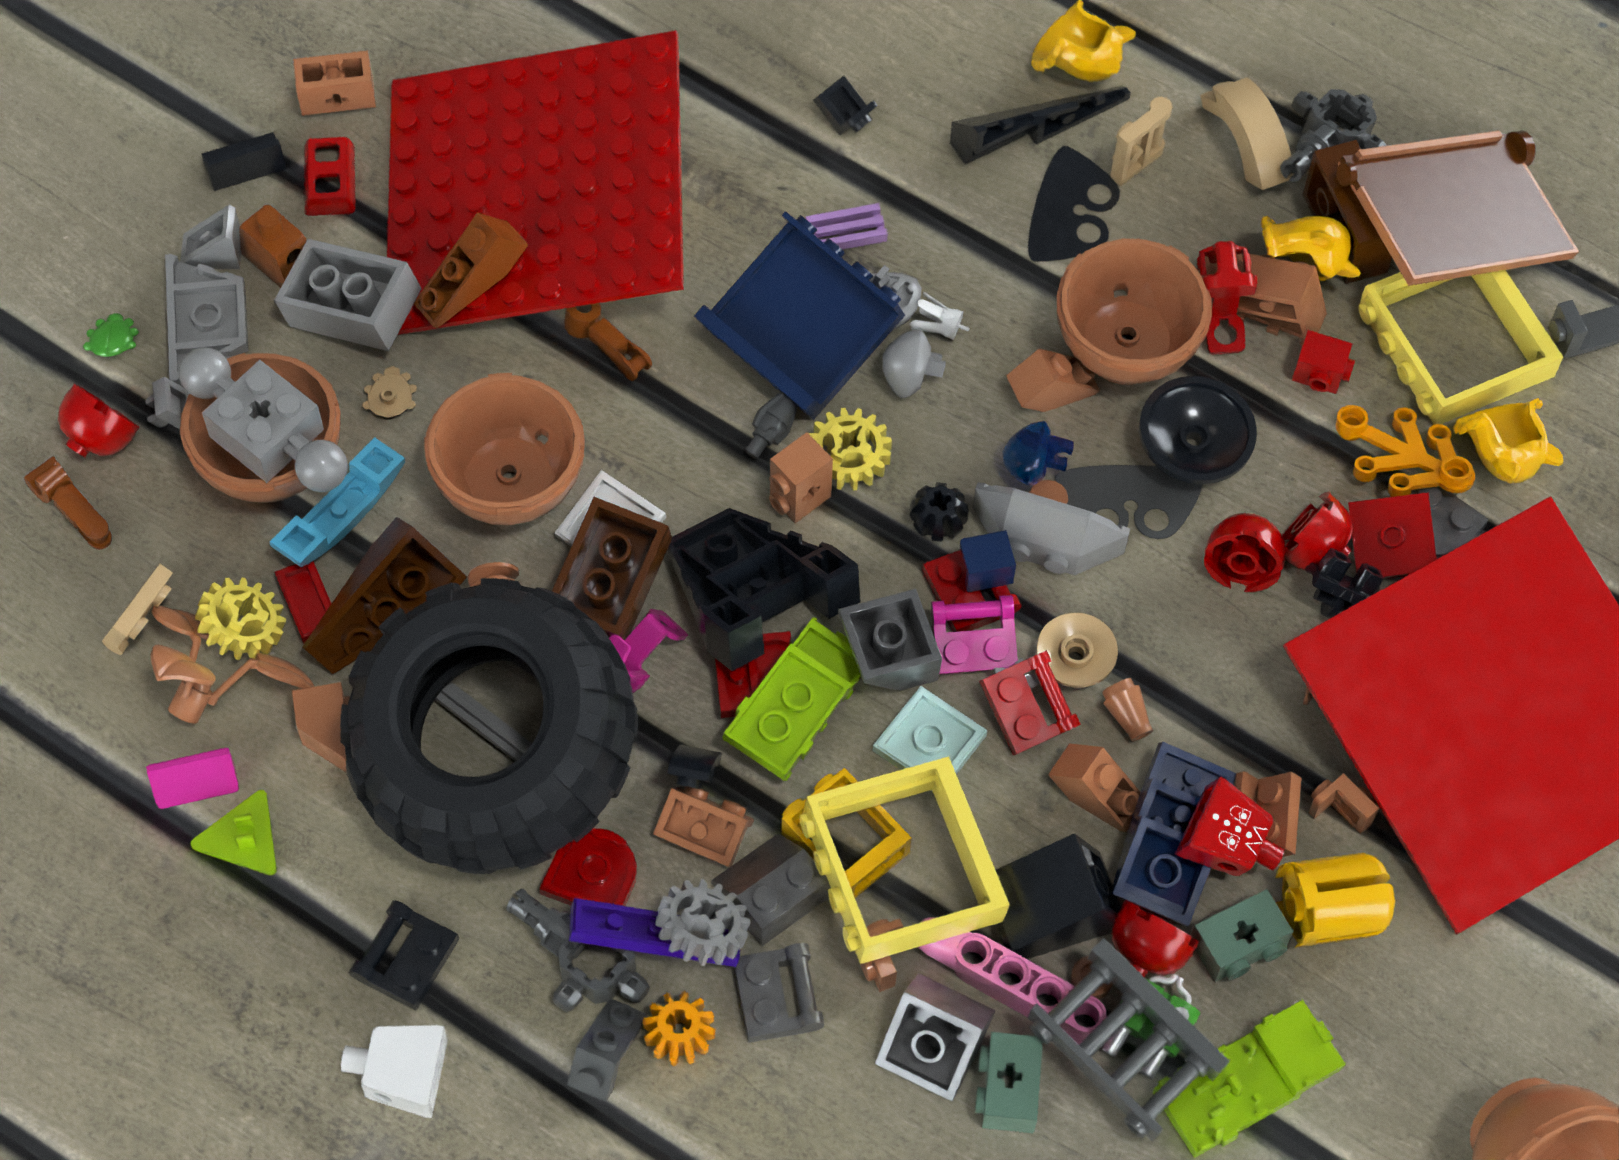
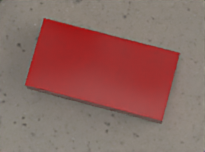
M314 561L303 567L294 564L274 572L303 644H305L331 605Z

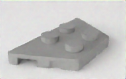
M166 254L169 379L182 386L179 378V367L183 358L194 349L212 348L222 353L226 359L249 351L246 285L244 278L228 272L220 273L215 271L213 267L200 263L195 267L179 262L178 257L175 255Z

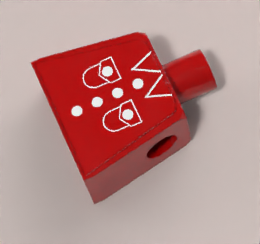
M1220 776L1206 785L1175 854L1221 872L1240 876L1251 870L1255 862L1273 871L1280 863L1285 850L1266 839L1273 823L1272 815Z

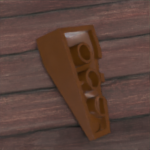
M396 517L370 546L302 648L334 674L354 662L360 651L366 653L373 649L383 636L379 626L396 610L401 608L405 613H408L427 601L425 592L452 582L461 585L467 576L413 526Z

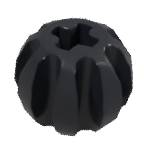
M936 482L935 487L925 485L917 491L916 499L912 500L910 504L909 515L911 520L914 521V529L921 536L931 535L932 541L942 542L943 536L953 539L961 533L963 525L968 521L969 508L968 504L964 502V494L958 488L949 489L947 488V483Z

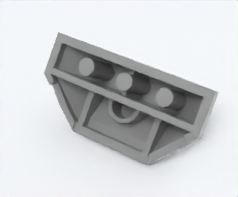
M978 482L975 488L973 509L988 534L1007 531L1015 561L1036 563L1057 574L1068 573L1077 575L1116 558L1125 552L1130 528L1123 525L1117 526L1111 520L1096 513L1011 487L990 486Z

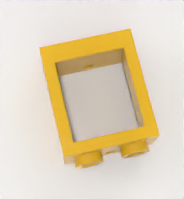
M844 767L836 775L830 773L824 776L816 784L811 795L858 781ZM797 799L782 814L781 834L804 848L814 860L815 845L809 838L807 839L804 836L799 816L803 814L806 799L803 801ZM881 805L856 811L883 840L845 871L855 898L910 853L912 837Z

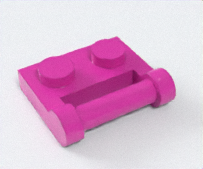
M1012 595L999 596V600L946 605L944 601L931 602L933 635L942 656L939 675L1008 668L1018 661ZM1000 616L1001 628L946 633V621Z

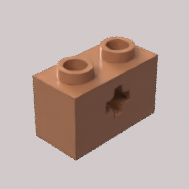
M368 51L293 59L296 91L302 116L376 107L374 82Z
M808 432L770 459V503L779 514H786L795 524L831 497L833 458Z

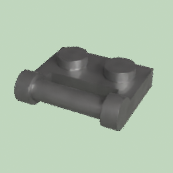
M796 943L783 949L740 956L738 964L734 968L748 1043L813 1032L824 1027L822 1012L817 1011L807 962L811 958L808 944ZM791 965L800 1015L788 1018L779 967Z

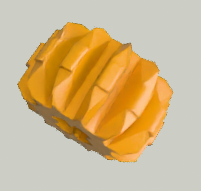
M685 990L680 994V1001H674L672 995L666 993L664 995L665 1006L652 1002L650 1005L652 1016L643 1019V1028L649 1031L644 1036V1042L646 1046H655L654 1057L657 1059L663 1058L669 1053L670 1064L675 1066L679 1062V1056L685 1055L686 1061L692 1065L695 1062L694 1050L706 1055L709 1052V1045L706 1041L715 1039L716 1030L710 1026L714 1022V1014L712 1011H703L705 1005L701 997L690 1004L688 992ZM677 1023L685 1024L682 1034L673 1033Z

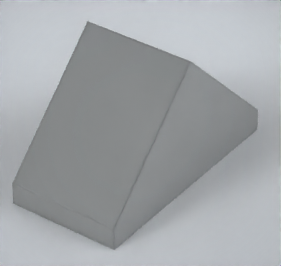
M227 205L183 234L180 262L195 267L200 263L213 267V269H240V223L236 208Z

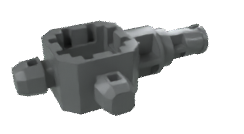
M1331 89L1317 101L1318 98L1312 94L1303 91L1299 92L1291 106L1304 119L1307 117L1301 133L1302 136L1298 140L1295 153L1281 164L1280 170L1282 175L1287 178L1293 173L1289 181H1299L1309 170L1314 151L1353 140H1357L1361 149L1387 146L1375 134L1371 135L1377 116L1372 108L1373 101L1365 94L1353 96L1345 90Z
M523 888L515 893L519 897L518 900L514 897L510 899L506 910L533 928L534 935L540 939L541 946L559 958L563 981L554 992L553 1002L564 1012L573 1010L583 1000L582 995L593 1003L598 1004L606 1003L608 1000L613 999L619 990L623 997L640 1003L648 994L650 986L647 980L636 971L635 951L611 948L616 953H621L623 960L617 963L608 978L604 976L601 981L596 978L591 980L587 977V974L579 968L573 967L572 964L573 959H577L582 953L586 943L569 941L570 914L567 911L560 912L554 907L548 909L530 896Z

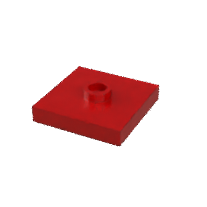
M1429 492L1348 502L1349 514L1353 523L1352 539L1356 573L1362 563H1367L1378 568L1384 579L1406 577L1437 559Z

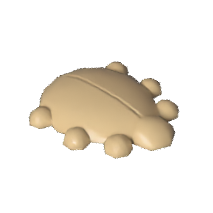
M391 366L386 368L383 375L380 373L374 374L372 379L375 383L364 387V392L368 394V401L363 402L362 407L365 410H371L378 416L386 418L395 417L407 409H414L416 407L415 401L411 400L412 394L416 392L417 386L414 384L409 385L407 382L411 379L410 374L406 372L400 375V370L397 367Z

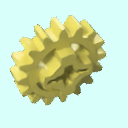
M841 408L839 417H835L831 412H827L826 424L816 420L814 423V433H809L822 448L824 445L827 446V452L833 458L832 479L837 480L836 486L839 490L842 489L844 483H850L853 491L857 490L858 482L862 480L868 486L873 485V474L883 477L885 465H890L891 462L890 450L892 439L891 437H886V425L875 426L876 415L874 414L870 415L867 419L862 418V409L857 408L854 415H848L846 408ZM869 439L875 447V453L872 452V446L868 444Z
M228 577L225 578L222 587L214 582L211 584L209 591L202 594L195 614V619L201 621L197 631L202 634L208 633L209 637L206 644L208 646L216 643L221 646L219 654L222 656L230 650L234 651L235 660H240L243 653H247L250 658L255 659L260 651L264 654H269L273 645L278 644L283 634L282 629L286 623V618L280 616L284 608L283 605L272 604L275 594L273 592L266 594L260 592L262 588L261 583H256L252 588L247 586L246 578L242 577L239 584L234 585L233 581Z

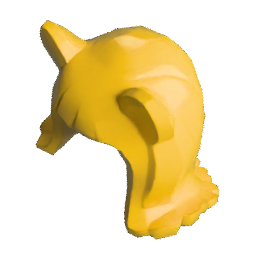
M1078 0L1040 38L1032 53L1031 65L1038 72H1044L1046 68L1050 69L1054 65L1079 80L1088 82L1106 80L1115 73H1119L1123 56L1122 46L1124 43L1134 39L1136 33L1126 26L1113 27L1101 18L1089 14L1082 8L1083 2Z
M1269 216L1262 217L1263 240L1267 254L1272 258L1288 255L1292 262L1301 261L1316 266L1320 282L1331 279L1336 275L1350 278L1360 276V270L1348 260L1351 250L1349 231L1337 220L1325 216H1307L1276 224Z
M1539 398L1526 403H1512L1474 412V414L1458 418L1453 426L1455 434L1459 432L1461 435L1467 432L1470 435L1477 454L1489 473L1507 483H1521L1530 479L1540 469L1542 464L1560 466L1564 462L1560 450L1548 443L1544 424L1535 412L1536 409H1541L1543 405L1542 400H1539Z

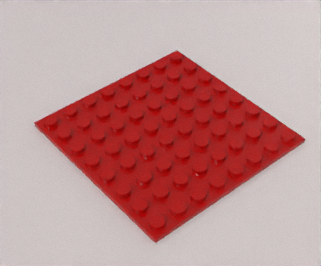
M677 30L392 80L387 257L408 263L422 288L421 293L477 213L508 221L528 244L504 278L440 327H433L415 304H413L397 335L684 290L679 41Z
M1551 496L1282 645L1456 935L1619 839V604Z

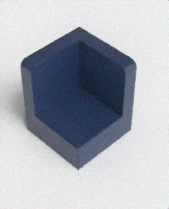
M1006 530L960 540V549L966 567L965 586L967 592L1014 583L1016 562Z

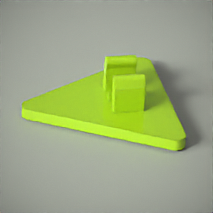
M264 790L256 791L192 839L190 842L192 849L269 876L274 875L277 872L267 793Z

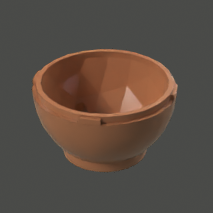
M1118 239L1102 243L1085 251L1083 254L1079 253L1066 267L1057 292V322L1066 345L1074 357L1087 369L1109 382L1118 384H1142L1160 380L1175 373L1194 356L1204 341L1212 317V301L1209 290H1206L1202 276L1189 261V257L1171 245L1168 247L1164 244L1144 239ZM1117 290H1124L1127 293L1126 296L1114 298V292ZM1122 336H1131L1133 339L1127 340Z
M242 353L227 358L231 367V379L235 382L259 360L273 369L318 405L324 430L312 441L328 440L338 445L341 425L339 403L331 383L312 366L296 358L274 353H253L247 355ZM189 394L181 414V440L184 450L197 473L211 486L233 499L248 502H277L288 499L307 489L296 475L294 459L268 483L209 437L202 412L217 398L200 399Z
M512 373L488 374V377L460 388L448 397L433 415L426 432V437H424L427 467L440 493L458 511L474 520L492 525H515L531 522L549 513L562 503L576 483L583 466L584 430L581 419L572 404L552 387L537 380L512 375ZM544 435L547 437V443L544 445L541 441L537 440L538 436ZM506 473H516L512 478L503 477Z
M1542 1078L1519 1080L1499 1090L1482 1106L1476 1115L1470 1129V1144L1473 1150L1472 1160H1619V1106L1587 1088L1567 1084H1553Z

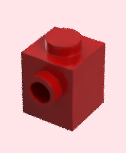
M1308 330L1292 381L1307 385L1315 391H1327L1337 394L1340 381L1349 382L1356 361L1348 358L1353 343Z

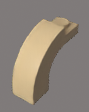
M1246 77L1235 82H1222L1213 86L1212 91L1201 94L1203 109L1220 117L1230 128L1240 151L1245 180L1264 190L1289 181L1293 173L1285 178L1280 170L1282 162L1291 156L1284 130L1268 98L1252 80Z

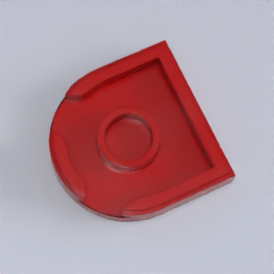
M593 828L577 843L573 839L557 850L539 888L540 894L570 906L574 898L625 906L637 878L635 856L623 837L607 829Z

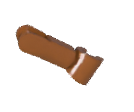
M600 303L591 304L588 313H581L576 307L565 308L564 326L568 334L581 339L588 337L593 344L612 360L627 379L634 381L638 378L639 371L642 369L648 370L652 367V360L643 349L631 342L608 319L603 318L600 320ZM628 354L631 359L627 360L624 356Z
M54 456L24 477L30 490L41 501L49 503L53 500L57 509L75 529H78V532L91 547L100 550L107 548L111 544L112 534L108 523L74 486Z

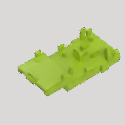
M813 617L793 644L790 643L750 698L745 697L738 706L735 713L737 716L724 732L722 739L783 781H787L792 774L791 770L797 765L799 759L804 760L811 751L814 744L813 739L828 725L827 720L840 702L850 698L854 692V686L861 678L847 636L838 630L836 633L832 632L817 622L816 617Z
M1303 999L1276 1015L1270 1013L1261 1018L1262 1022L1254 1026L1251 1033L1228 1046L1223 1044L1217 1047L1230 1061L1226 1068L1213 1081L1206 1075L1203 1078L1197 1076L1164 1110L1194 1158L1218 1144L1224 1147L1236 1140L1239 1132L1299 1099L1304 1091L1338 1073L1345 1067L1346 1063L1331 1042L1334 1039L1323 1021L1319 1022L1316 1020ZM1166 1076L1157 1081L1158 1085L1154 1087L1152 1093L1155 1094L1170 1078Z

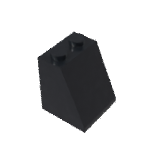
M1075 833L996 869L1010 904L1002 922L1003 927L999 928L1000 937L1006 948L1025 959L1112 933V926L1117 918L1121 904L1118 897L1111 895L1113 884L1100 852Z

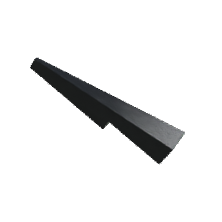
M1120 86L953 121L950 144L965 165L1028 134L1037 145L1129 100L1131 92L1127 87Z

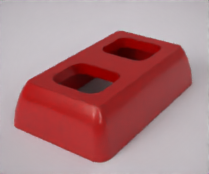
M310 138L305 142L304 212L307 216L352 214L355 212V146L349 138ZM340 148V157L336 161L318 162L315 160L316 149ZM321 177H338L340 179V189L333 193H317L316 180Z

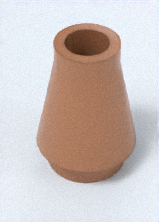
M1131 678L1121 680L1102 692L1105 698L1104 706L1125 730L1131 742L1138 741L1154 731L1149 722L1140 685H1134Z

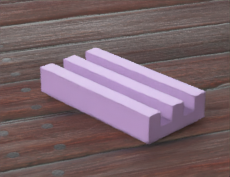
M879 203L805 217L817 229V232L814 234L817 238L839 234V237L829 239L842 250L886 242L888 238L887 230L884 228L883 215L881 216L880 214L881 208ZM874 227L876 228V230H871V231H866V232H860V233H855V234H853L854 231L863 230V229H869V228H874Z

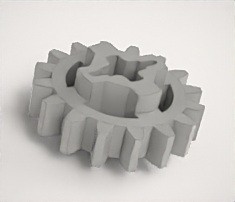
M701 879L698 887H694L689 880H685L681 890L672 886L668 896H663L658 908L659 913L655 925L662 927L659 934L660 940L672 941L669 947L671 953L679 949L685 952L683 955L684 961L688 962L692 956L698 957L701 966L706 965L708 958H712L717 965H721L725 956L734 959L739 948L742 949L749 934L747 930L751 923L750 919L743 917L747 909L746 906L734 904L737 896L734 892L726 896L722 894V885L719 883L714 889H710L703 879ZM683 909L682 914L677 916V912ZM728 929L729 933L723 936L724 930Z

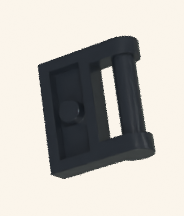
M393 900L386 911L388 914L387 919L361 961L356 960L349 970V974L359 982L416 1011L458 943L459 936L458 933L414 912L404 903ZM405 925L412 929L387 972L385 975L376 972L377 965L401 926Z

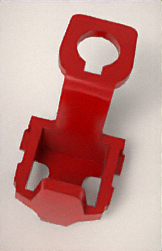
M1217 241L1212 246L1199 251L1196 260L1197 270L1202 276L1206 290H1209L1212 298V317L1206 335L1208 352L1213 355L1241 353L1245 350L1246 345L1245 326L1242 319L1237 315L1239 300L1241 296L1255 295L1257 275H1253L1251 272V257L1246 247L1236 245L1233 241ZM1237 254H1242L1244 272L1238 270ZM1205 256H1208L1210 263H1217V272L1215 274L1207 275ZM1228 320V326L1232 327L1236 332V339L1231 344H1221L1215 339L1214 331L1220 326V321Z

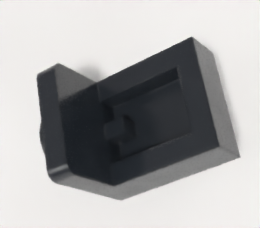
M842 76L813 99L814 103L839 135L849 128H852L855 133L873 120L868 113L878 106L874 100L866 104L845 76Z

